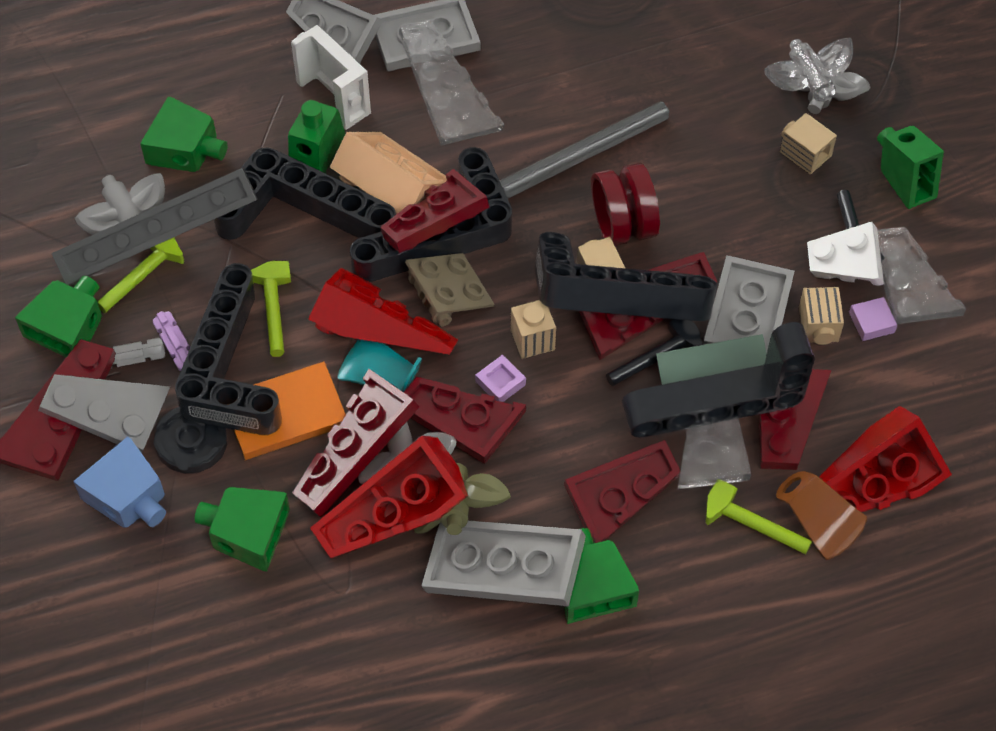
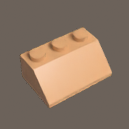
M346 132L330 165L331 169L340 174L339 179L350 186H358L365 193L394 207L396 214L409 204H419L426 198L425 191L432 185L440 187L447 181L446 175L382 132Z

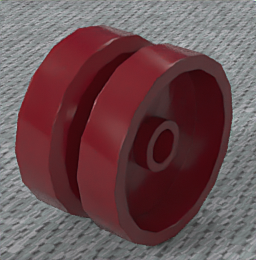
M636 163L623 166L619 176L611 169L593 173L591 177L592 201L603 239L610 237L614 246L627 244L631 233L638 240L653 238L659 234L660 216L657 197L650 174L644 164Z

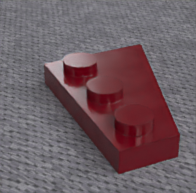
M453 168L446 174L447 181L440 187L432 185L425 191L426 198L419 204L407 205L381 226L383 238L399 253L413 249L419 243L435 235L442 234L448 228L464 220L471 219L478 213L488 209L487 196Z
M812 369L805 397L798 405L788 409L759 414L760 469H798L831 370Z
M416 377L404 391L405 394L414 399L419 405V409L411 416V419L432 432H443L453 436L457 442L456 447L484 464L526 413V404L513 402L512 405L496 401L495 396L483 393L481 396L461 392L459 387L421 377Z
M663 440L565 479L564 487L584 528L590 530L594 543L606 541L676 480L681 470L666 441Z

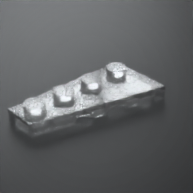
M432 20L400 26L399 35L440 145L502 131L505 124L499 116H495L488 106V100L482 92L479 93L470 81V74L464 66L461 67L453 56V50Z

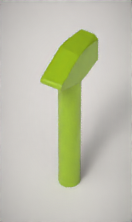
M175 238L151 247L150 249L153 252L97 301L100 310L103 313L109 311L164 260L184 263L183 253Z
M270 261L252 269L251 272L253 283L264 286L270 355L280 357L284 355L278 286L291 283L289 261Z
M717 479L707 498L705 519L707 525H710L720 516L725 515L805 555L807 554L812 544L811 540L732 503L737 493V488L721 479Z

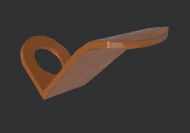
M806 471L797 472L788 477L777 490L776 497L781 502L789 504L810 540L826 560L840 555L849 548L865 528L867 516L847 502L815 474ZM801 480L800 484L793 491L785 493L786 489L793 482Z

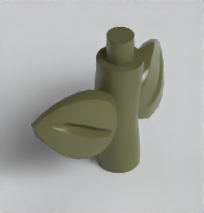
M457 463L468 497L441 519L417 527L414 531L416 534L425 533L442 522L450 535H458L468 522L469 507L483 508L498 505L511 498L510 492L499 479L490 474L480 473L469 477L468 469L463 464Z

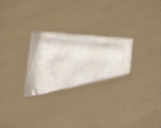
M906 227L877 230L880 252L885 256V259L881 262L883 286L892 315L897 324L964 315L966 307L960 299L955 300L947 289L948 283L942 275L937 276L927 262L928 256Z
M739 419L687 429L678 489L714 485L717 479L727 483L750 480L752 473Z

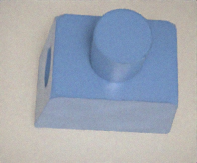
M126 437L74 480L78 494L85 503L124 528L129 527L139 518L150 527H154L166 515V510L158 503L165 495L161 481L130 437Z

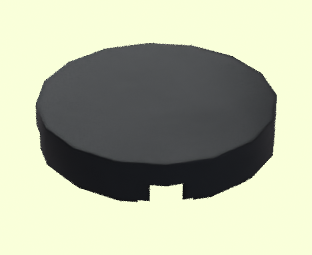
M179 407L170 410L164 415L156 427L154 447L161 462L169 469L180 473H199L211 468L222 458L227 447L226 428L189 421L181 415Z

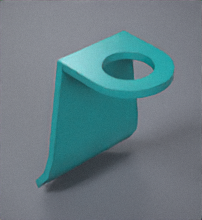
M359 339L346 356L337 378L341 381H350L364 386L365 381L363 377L368 369H370L404 392L419 371L422 358L419 357L413 365L384 343Z

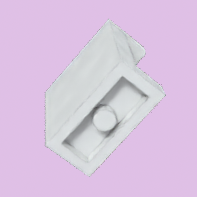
M315 25L306 32L300 33L291 42L296 82L303 87L313 79H318L335 96L336 109L339 110L343 127L347 130L371 114L368 72L318 25Z

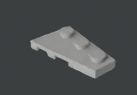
M292 0L286 11L305 32L318 25L359 64L382 24V21L377 16L339 0Z
M54 374L38 411L116 444L122 442L126 437H130L142 453L170 387Z

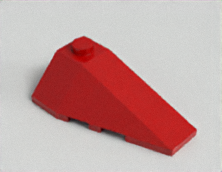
M340 268L325 282L308 320L316 323L315 327L318 330L329 335L337 334L344 337L448 355L451 354L458 342V339L426 318L418 316L412 318L408 315L409 312L406 309V305L398 300L393 302L378 296L381 291L380 288L343 268Z
M898 406L871 425L819 478L857 510L865 512L874 508L881 510L890 507V503L907 497L914 499L923 496L950 477L952 473L920 417Z
M421 436L310 527V529L329 557L335 558L437 521L468 497L459 466L438 437Z

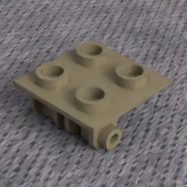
M463 253L409 259L405 262L409 268V282L414 285L424 307L429 308L433 322L439 323L440 326H446L452 321L451 315L453 312L487 308L495 305Z

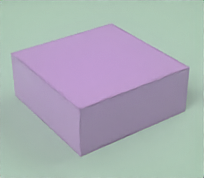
M884 297L851 305L849 314L862 341L895 333L897 323Z
M501 355L475 374V382L488 395L495 396L496 401L504 402L526 385V377L508 359Z

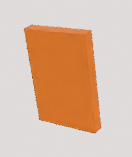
M323 361L254 384L270 388L277 393L282 417L281 426L277 431L269 435H259L234 430L244 459L248 460L328 433L334 424L339 426L346 413L325 362Z

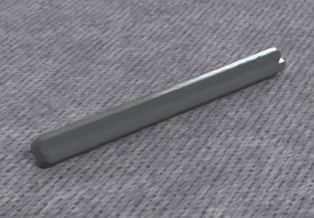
M657 102L499 181L507 198H510L667 120L670 111L664 102Z

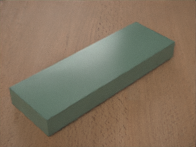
M763 334L656 353L661 383L664 385L764 365L767 353Z

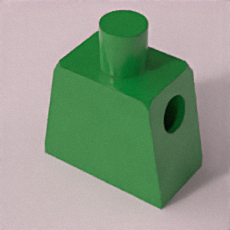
M169 96L140 143L145 164L190 172L198 171L206 156L223 160L228 148L227 141L216 138L214 120L211 116Z
M315 100L306 101L302 105L301 111L289 131L288 155L325 173L345 136L339 110Z
M908 126L898 131H895L892 127L882 130L877 137L878 143L883 147L880 168L904 205L911 209L936 199L944 151L915 126Z
M82 276L74 287L58 280L52 281L15 317L22 336L64 357L69 355L81 339L90 342L102 318L98 302L94 298V295L100 288L98 283L88 276Z
M229 487L225 490L219 506L202 501L198 504L195 513V523L210 527L209 536L214 549L267 572L290 512L287 493Z
M581 528L586 538L569 606H564L567 624L637 607L638 586L616 545L611 540L594 543L588 528Z

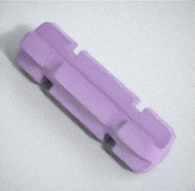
M161 311L153 319V325L157 332L160 333V337L169 354L174 358L173 361L178 370L181 371L188 355V350H190V345L179 326L176 325L177 322L171 312L163 313Z

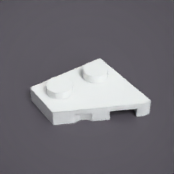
M873 222L807 242L810 271L815 277L825 279L839 278L842 281L854 282L855 279L868 280L877 286L884 284L878 231Z

